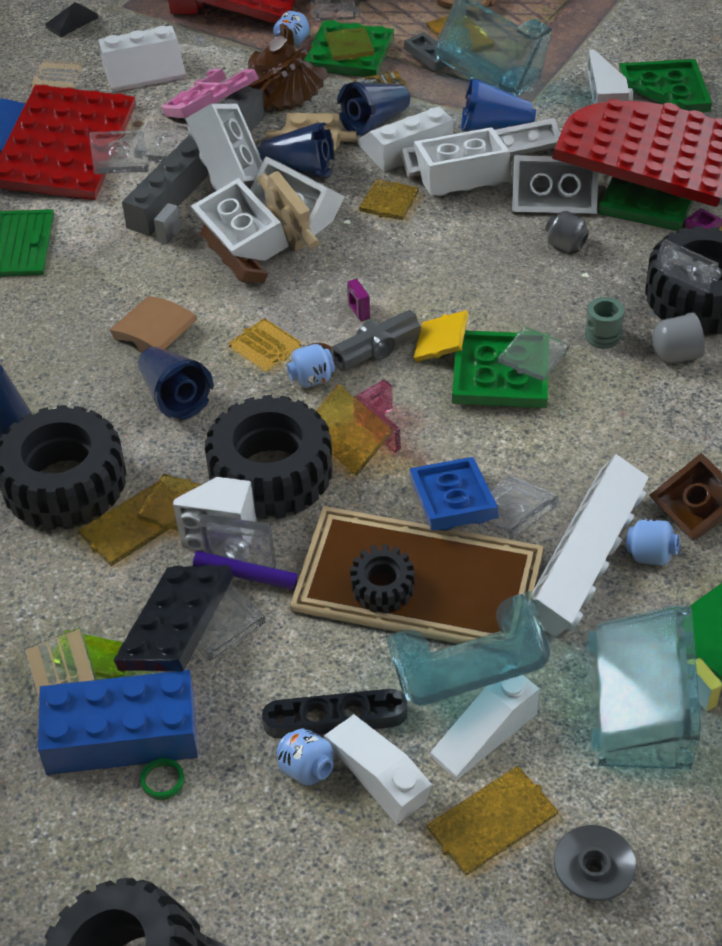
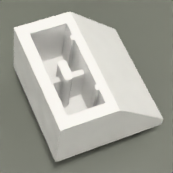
M216 477L174 499L173 508L181 546L194 550L219 551L228 555L248 554L257 525L251 481Z

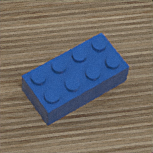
M190 670L40 686L38 752L46 775L148 764L161 758L172 760L198 758L195 693Z

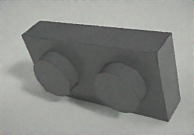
M424 32L404 40V50L434 71L455 63V54Z

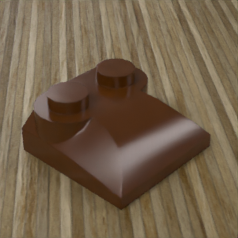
M702 453L649 495L692 541L722 522V472Z

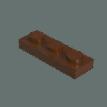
M205 224L203 225L200 235L206 240L209 248L214 250L221 257V261L236 274L235 277L239 281L246 284L265 282L269 273L256 259L233 256Z

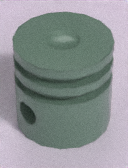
M600 297L589 303L585 339L589 344L601 349H608L619 344L625 313L624 306L620 301L610 297Z

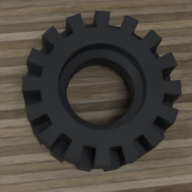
M382 544V550L377 551L376 545L370 546L371 553L368 554L365 549L362 550L360 558L355 557L353 566L350 567L351 587L356 602L360 600V606L364 609L370 604L371 612L377 613L378 607H382L383 613H389V606H393L394 610L397 611L401 609L400 601L406 605L409 602V595L413 596L415 577L412 560L409 561V555L406 552L400 555V548L394 546L393 550L389 551V545ZM378 572H389L396 576V580L393 583L385 586L374 585L369 581V578Z

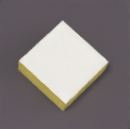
M698 658L688 664L684 685L705 711H708L717 706L722 683L704 661Z

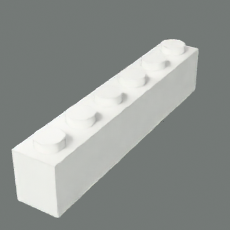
M617 454L600 469L521 611L522 615L555 638L564 630L572 631L583 616V613L579 611L582 604L585 605L596 591V587L593 586L595 579L598 580L609 566V562L606 561L607 556L612 555L622 541V538L618 536L620 531L623 532L634 518V515L630 513L631 510L636 508L646 495L643 488L649 478L647 475Z

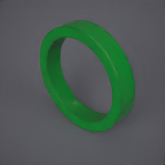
M161 758L154 760L141 773L143 791L153 799H169L178 794L184 785L183 769L179 763L172 759ZM161 766L174 768L179 773V780L172 789L165 792H156L146 785V778L153 769Z

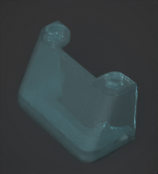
M454 0L436 42V58L471 79H479L517 97L540 79L552 28L536 19L526 21L518 26L481 5L480 3L483 0Z
M532 591L507 598L501 602L496 612L499 632L431 653L426 638L415 630H405L386 636L385 638L405 698L415 705H428L544 667L550 657V646Z
M671 606L596 623L594 630H588L587 651L594 653V658L598 663L600 718L598 728H591V751L598 752V766L691 770L701 731L691 607Z

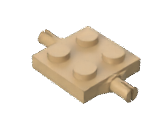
M287 113L286 124L283 129L266 130V140L317 122H325L327 125L324 126V129H330L332 133L334 158H336L337 148L341 142L356 143L357 131H341L339 114Z
M279 171L269 176L265 173L261 174L257 178V183L265 191V206L281 222L287 243L294 252L304 248L305 243L309 249L316 248L319 245V240L313 235L309 227L310 210Z

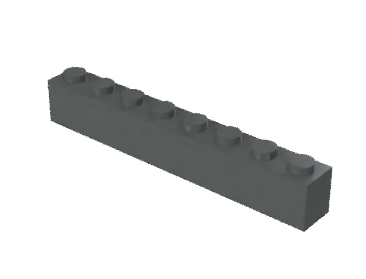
M246 86L230 94L221 103L238 104L250 132L265 118L263 92L261 90ZM190 134L122 201L127 229L150 236L155 231L154 219L168 203L179 206L209 175L207 167L200 159L198 146Z

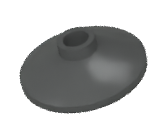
M585 825L569 831L561 838L554 853V868L559 881L572 894L590 901H606L618 897L629 888L635 876L636 859L631 846L620 834L607 827ZM596 866L601 872H591L586 868Z

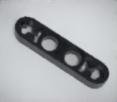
M396 689L271 701L264 707L262 722L264 731L273 738L282 739L286 734L301 728L311 730L317 735L327 734L349 718L343 712L347 707L354 705L364 710L363 714L358 718L372 729L399 726L407 718V699L401 691ZM393 704L395 711L388 712L386 705ZM370 705H374L375 714L373 715L370 713ZM314 709L323 710L327 714L323 720L318 722L309 720L306 715ZM299 712L300 722L295 721V713ZM283 715V723H276L275 716Z

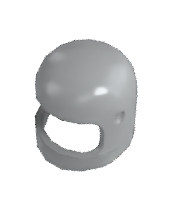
M694 312L662 320L655 326L652 336L653 346L658 357L664 362L674 363L703 357L705 351L704 334L699 318Z

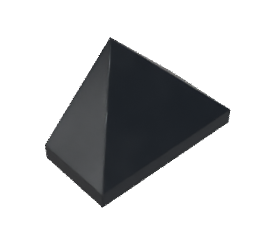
M74 2L47 22L45 26L49 31L62 37L99 17L96 12L88 7Z

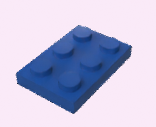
M474 457L409 468L411 483L431 531L450 530L456 526L472 523L482 524L488 520L499 518L498 506Z

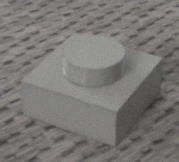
M168 203L154 219L157 242L168 244L180 232L182 221L179 217L178 206Z

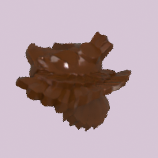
M283 23L280 24V35L275 37L264 51L257 52L256 50L248 60V69H254L259 79L247 86L263 92L264 108L268 112H271L273 109L280 112L284 109L292 110L295 106L302 107L304 101L311 102L312 96L318 95V89L324 87V80L328 78L325 68L314 67L311 63L304 60L313 45L311 44L306 50L301 49L298 51L294 45L292 30Z

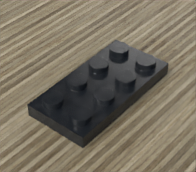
M178 565L167 567L113 659L117 670L184 671L234 577L230 565L184 567Z

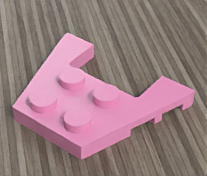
M213 68L206 73L208 77L203 80H196L193 83L195 87H190L187 92H180L161 108L167 117L187 118L211 103L217 104L221 99L257 81L259 78L254 69H244L225 82L219 83L227 77L223 69Z

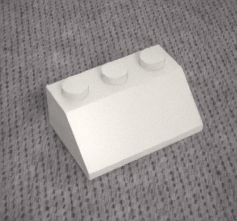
M158 26L155 29L136 30L129 34L110 35L106 38L98 39L103 68L112 93L186 78L178 39L172 26Z
M211 103L185 118L189 126V134L195 140L200 151V159L207 167L211 176L212 187L217 191L238 178L248 188L252 187L263 161L260 158V154L238 104Z
M440 106L431 108L425 112L372 130L359 138L357 145L385 172L404 165L400 155L401 150L414 147V141L452 135L453 119Z
M492 127L414 141L422 181L430 196H444L449 192L470 191L476 187L486 185L497 186L502 182L510 181V151Z
M514 155L512 212L560 213L562 211H569L573 214H597L598 172L554 160L552 156Z
M265 157L250 189L264 205L266 194L260 184L257 183V178L264 173L269 176L279 171L310 210L308 221L313 235H316L333 222L345 196L282 163Z
M239 178L191 206L197 216L233 256L266 261L289 247L281 222Z

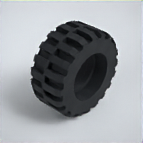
M694 226L693 229L689 230L687 227L682 228L676 234L672 232L666 235L663 240H660L654 246L649 258L645 295L647 296L651 309H654L653 312L660 319L684 316L687 313L694 312L699 318L704 335H707L708 332H714L715 335L722 334V231L719 230V227L711 226L708 229L703 228V226Z
M263 395L261 399L251 397L245 399L243 404L235 403L227 409L228 412H222L215 419V424L210 426L207 432V439L205 440L209 480L222 477L251 481L255 514L258 519H267V516H276V519L286 517V513L290 512L297 514L304 510L305 505L311 506L319 499V494L322 495L327 490L333 474L331 434H329V427L326 421L321 418V415L312 407L308 409L306 403L300 400L294 402L287 396L273 398L272 395ZM267 450H280L292 454L283 460L271 463H259L248 460L250 456Z
M57 405L56 409L48 410V407L39 409V413L33 415L29 413L23 416L18 424L14 422L7 429V434H3L0 438V489L7 508L12 510V514L20 520H26L27 524L39 527L41 524L45 529L56 530V527L63 526L64 529L74 528V525L78 523L85 525L92 522L94 516L98 515L101 517L109 510L108 505L113 506L119 499L120 493L124 490L127 473L118 432L114 430V426L107 419H102V415L92 410L86 412V409L83 407L74 406L72 409L66 405ZM65 460L82 462L65 472L54 474L40 473L45 467L56 462Z
M134 878L117 879L116 884L109 880L96 885V890L93 892L85 890L75 897L77 902L71 907L66 905L58 914L61 917L55 927L50 925L45 934V939L47 940L45 946H124L142 937L146 938V946H208L205 935L200 932V924L194 916L162 888L159 889L152 882L146 880L136 881Z

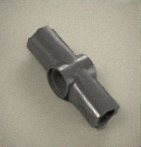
M411 310L398 314L380 324L375 320H370L358 329L355 336L332 346L331 355L335 365L341 371L372 356L377 360H382L393 352L397 344L421 333V325L417 320L416 314Z

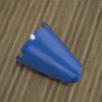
M479 79L470 80L465 96L467 99L466 106L463 107L461 130L469 132L490 127L497 130L535 121L536 109L532 108L531 102Z

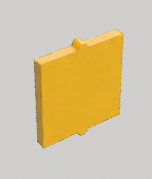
M467 310L450 315L443 314L442 317L422 322L414 360L419 362L434 357L438 359L442 355L460 351L469 316Z

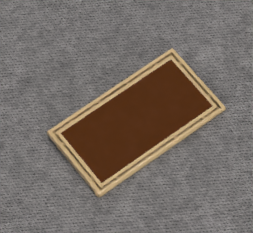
M323 506L292 601L290 602V611L520 656L523 651V641L528 623V618L522 615L521 611L537 584L544 546L454 529L431 531L429 525ZM382 544L389 545V551H392L394 546L400 548V555L406 552L409 555V561L412 560L415 577L413 596L409 595V602L406 605L400 601L401 609L397 611L394 610L393 606H389V613H383L382 607H378L377 613L371 612L370 604L364 609L360 606V600L356 602L351 587L350 567L353 566L355 557L360 558L362 550L365 549L368 554L371 553L370 546L376 545L377 551L382 550ZM378 572L369 578L372 584L378 586L389 585L396 580V576L389 572Z

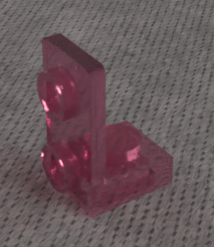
M383 379L355 396L354 417L361 427H366L375 435L381 445H386L396 453L401 450L400 428L384 415L393 408V386Z

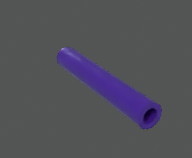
M196 551L193 559V566L230 565L232 573L236 578L293 591L297 584L298 574L201 551Z

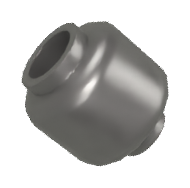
M562 211L557 216L552 215L545 226V231L548 232V243L568 254L575 250L580 251L590 234L586 221L569 211Z

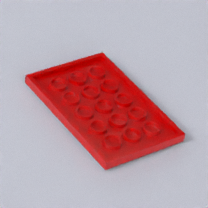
M35 84L0 154V188L96 200L136 106L135 96Z

